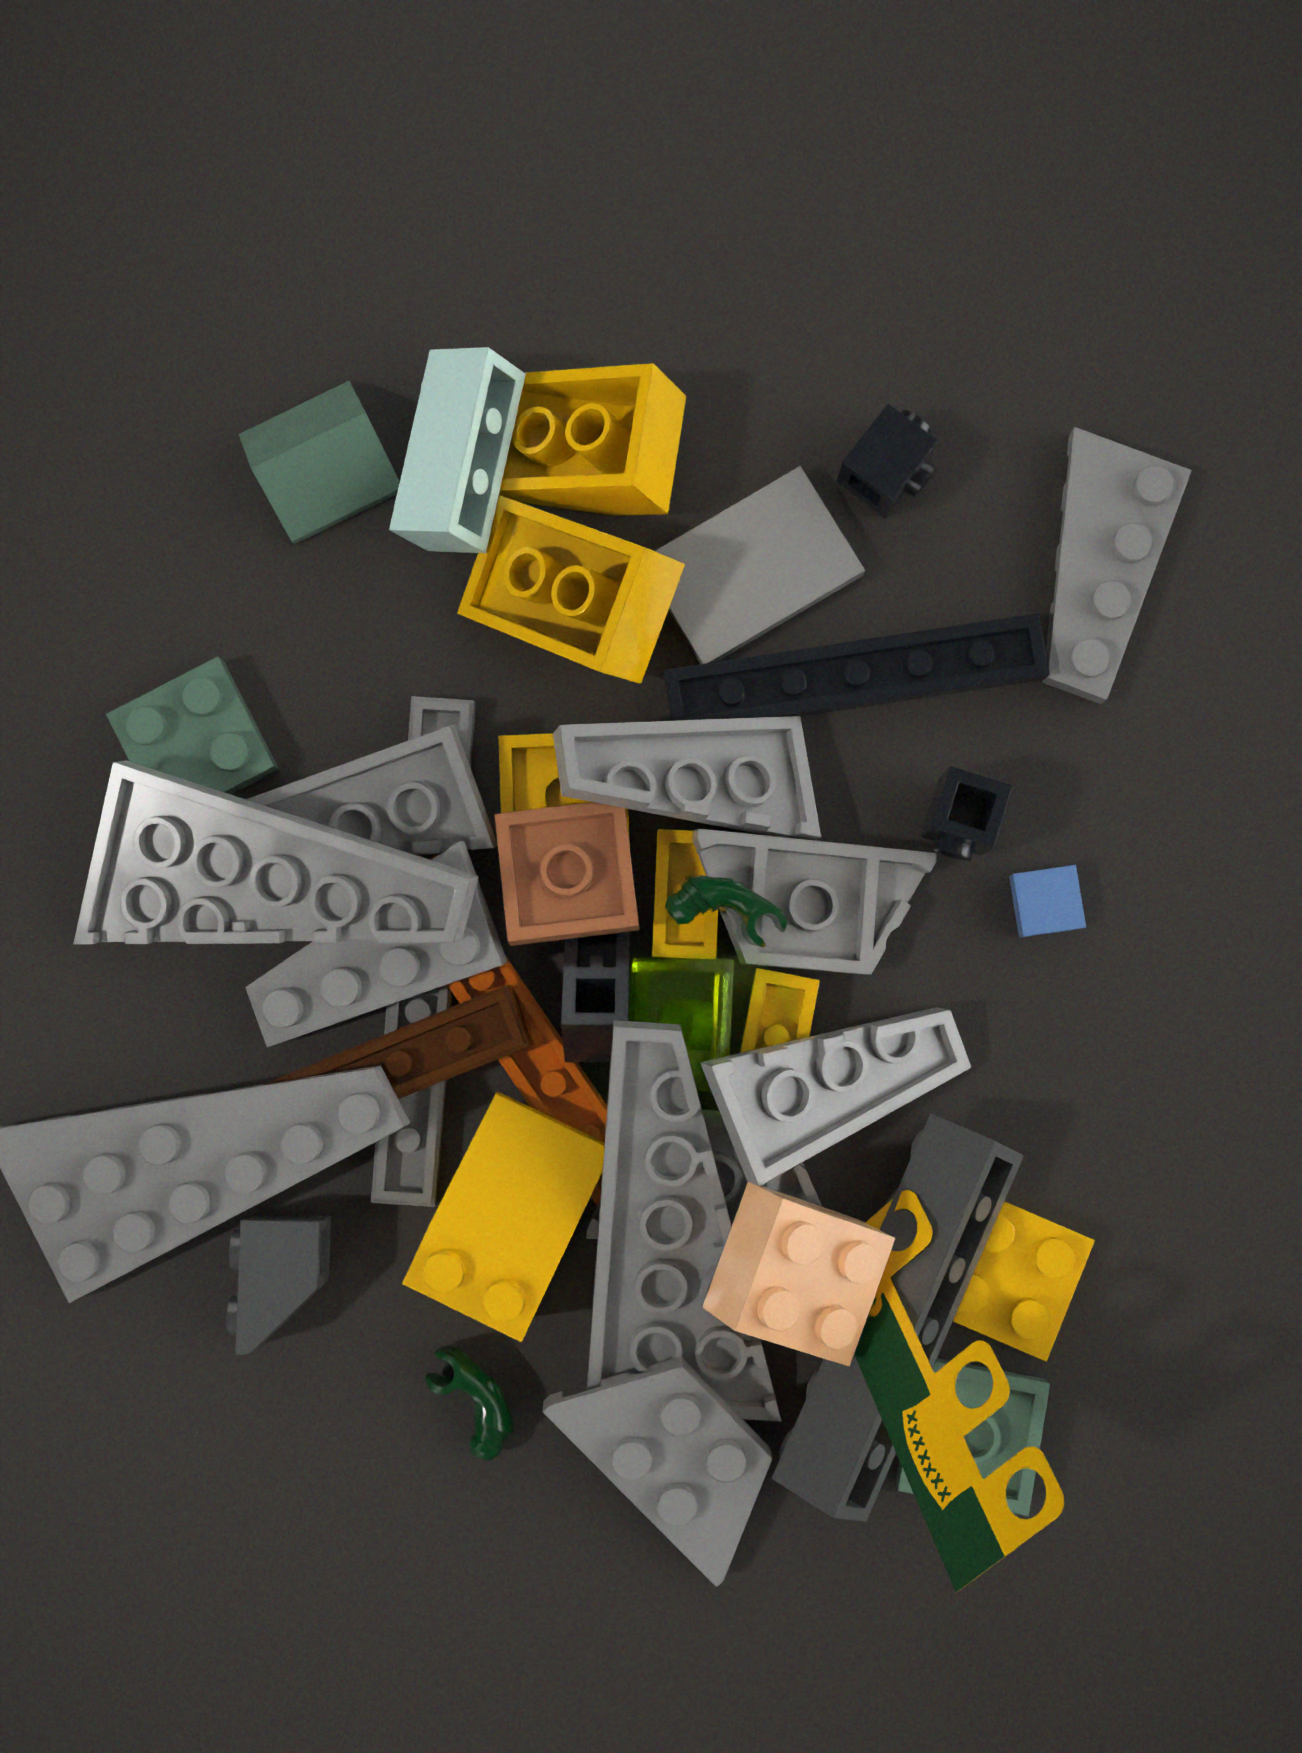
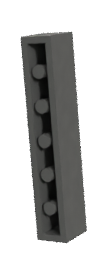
M930 1113L924 1129L916 1135L912 1143L911 1159L899 1187L892 1192L887 1200V1203L891 1200L892 1203L880 1230L895 1237L891 1249L893 1251H903L912 1244L917 1233V1220L914 1214L907 1209H900L895 1212L894 1210L901 1192L904 1190L913 1191L917 1195L932 1226V1239L924 1250L890 1278L933 1368L1024 1155L990 1138ZM855 1355L850 1367L823 1359L820 1368L813 1373L807 1384L805 1403L794 1428L789 1431L781 1444L780 1460L771 1479L832 1518L867 1522L896 1451Z

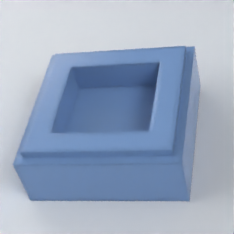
M1076 865L1016 873L1009 876L1019 938L1086 928Z

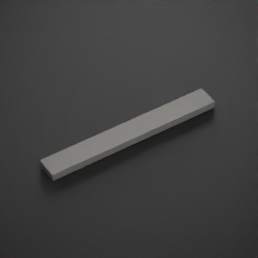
M411 696L408 740L450 725H455L471 768L475 701ZM440 852V853H430V854H419V855H416V856H420V857H423V858H426V859H430V858L433 857L434 855H436V854L439 855V854H441L442 852ZM448 985L387 1005L384 1034L452 1007L453 993ZM447 1080L399 1099L410 1124L375 1142L371 1203L437 1206Z

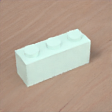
M489 347L435 349L429 351L389 528L393 533L427 551L486 553L526 375Z

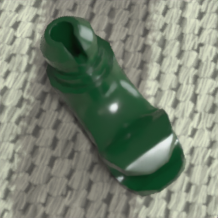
M705 875L685 877L686 882L681 885V890L671 894L667 898L665 909L678 925L690 923L700 913L704 915L707 911L714 912L721 907L733 909L742 917V936L749 944L762 948L766 944L755 930V923L760 915H766L771 918L775 927L781 932H784L787 927V919L781 909L759 894L744 887L743 883L736 882L731 878Z
M452 1345L442 1346L434 1352V1355L439 1360L442 1359L451 1364L454 1376L443 1377L438 1373H427L425 1380L428 1388L438 1395L450 1394L458 1389L474 1401L475 1411L473 1417L475 1419V1431L469 1442L471 1454L480 1459L491 1461L500 1455L503 1440L508 1438L509 1433L514 1432L512 1415L502 1390L496 1384L494 1377H489L460 1348Z

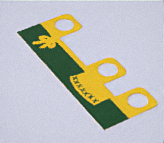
M904 1190L900 1194L894 1212L900 1209H907L914 1214L917 1220L916 1237L905 1250H891L854 1355L954 1590L957 1593L1057 1519L1064 1508V1495L1044 1453L1034 1446L1025 1447L986 1478H982L964 1436L1005 1405L1010 1394L1009 1382L991 1346L981 1340L970 1344L934 1373L890 1278L929 1245L933 1234L932 1226L917 1195L913 1191ZM892 1200L865 1223L880 1230ZM978 1361L985 1364L992 1374V1392L982 1406L967 1408L957 1397L955 1389L956 1379L960 1370L966 1364ZM1025 1468L1036 1471L1042 1477L1046 1488V1499L1041 1511L1029 1519H1021L1015 1516L1009 1509L1006 1501V1488L1010 1478L1015 1472Z

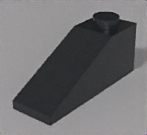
M631 931L565 939L561 1016L565 1062H611L613 1021H630Z

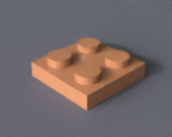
M591 802L495 814L507 939L510 946L640 930L625 808Z

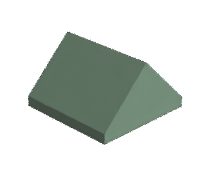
M350 381L239 434L249 465L294 545L397 495L400 481Z

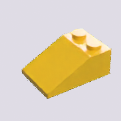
M654 363L525 373L499 495L521 503L611 516L668 514L686 395Z
M499 495L487 551L477 555L457 614L596 671L641 684L685 564L638 544Z
M497 1091L427 1228L402 1284L522 1342L602 1174L605 1142Z

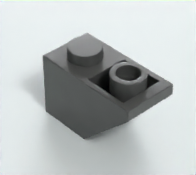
M254 1214L240 1220V1230L233 1231L229 1246L230 1267L232 1270H238L237 1296H231L226 1318L228 1335L236 1336L235 1355H249L264 1344L329 1281L331 1216Z

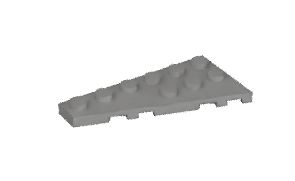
M127 760L113 762L73 944H96L99 942H125V944H149L151 942L255 944L282 943L285 941H313V943H338L340 941L454 943L463 938L479 876Z
M614 1020L586 1391L601 1387L602 1379L622 1373L640 1374L653 1364L682 1357L742 1419L781 1421L761 1339L734 1331L702 1308L732 1225L681 1026L678 1024Z
M381 1065L279 1083L260 1084L229 1091L204 1093L116 1107L85 1114L66 1115L41 1121L0 1126V1169L68 1302L71 1303L410 1124V1121Z

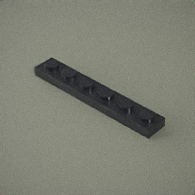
M1039 613L664 670L671 721L802 717L1045 680L1050 675Z

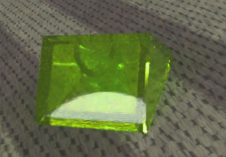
M633 958L630 1021L680 1025L697 1091L712 1092L700 1062L730 1056L734 960Z

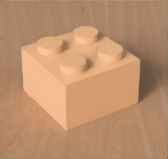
M748 1182L702 1308L734 1331L850 1367L895 1237L856 1218Z

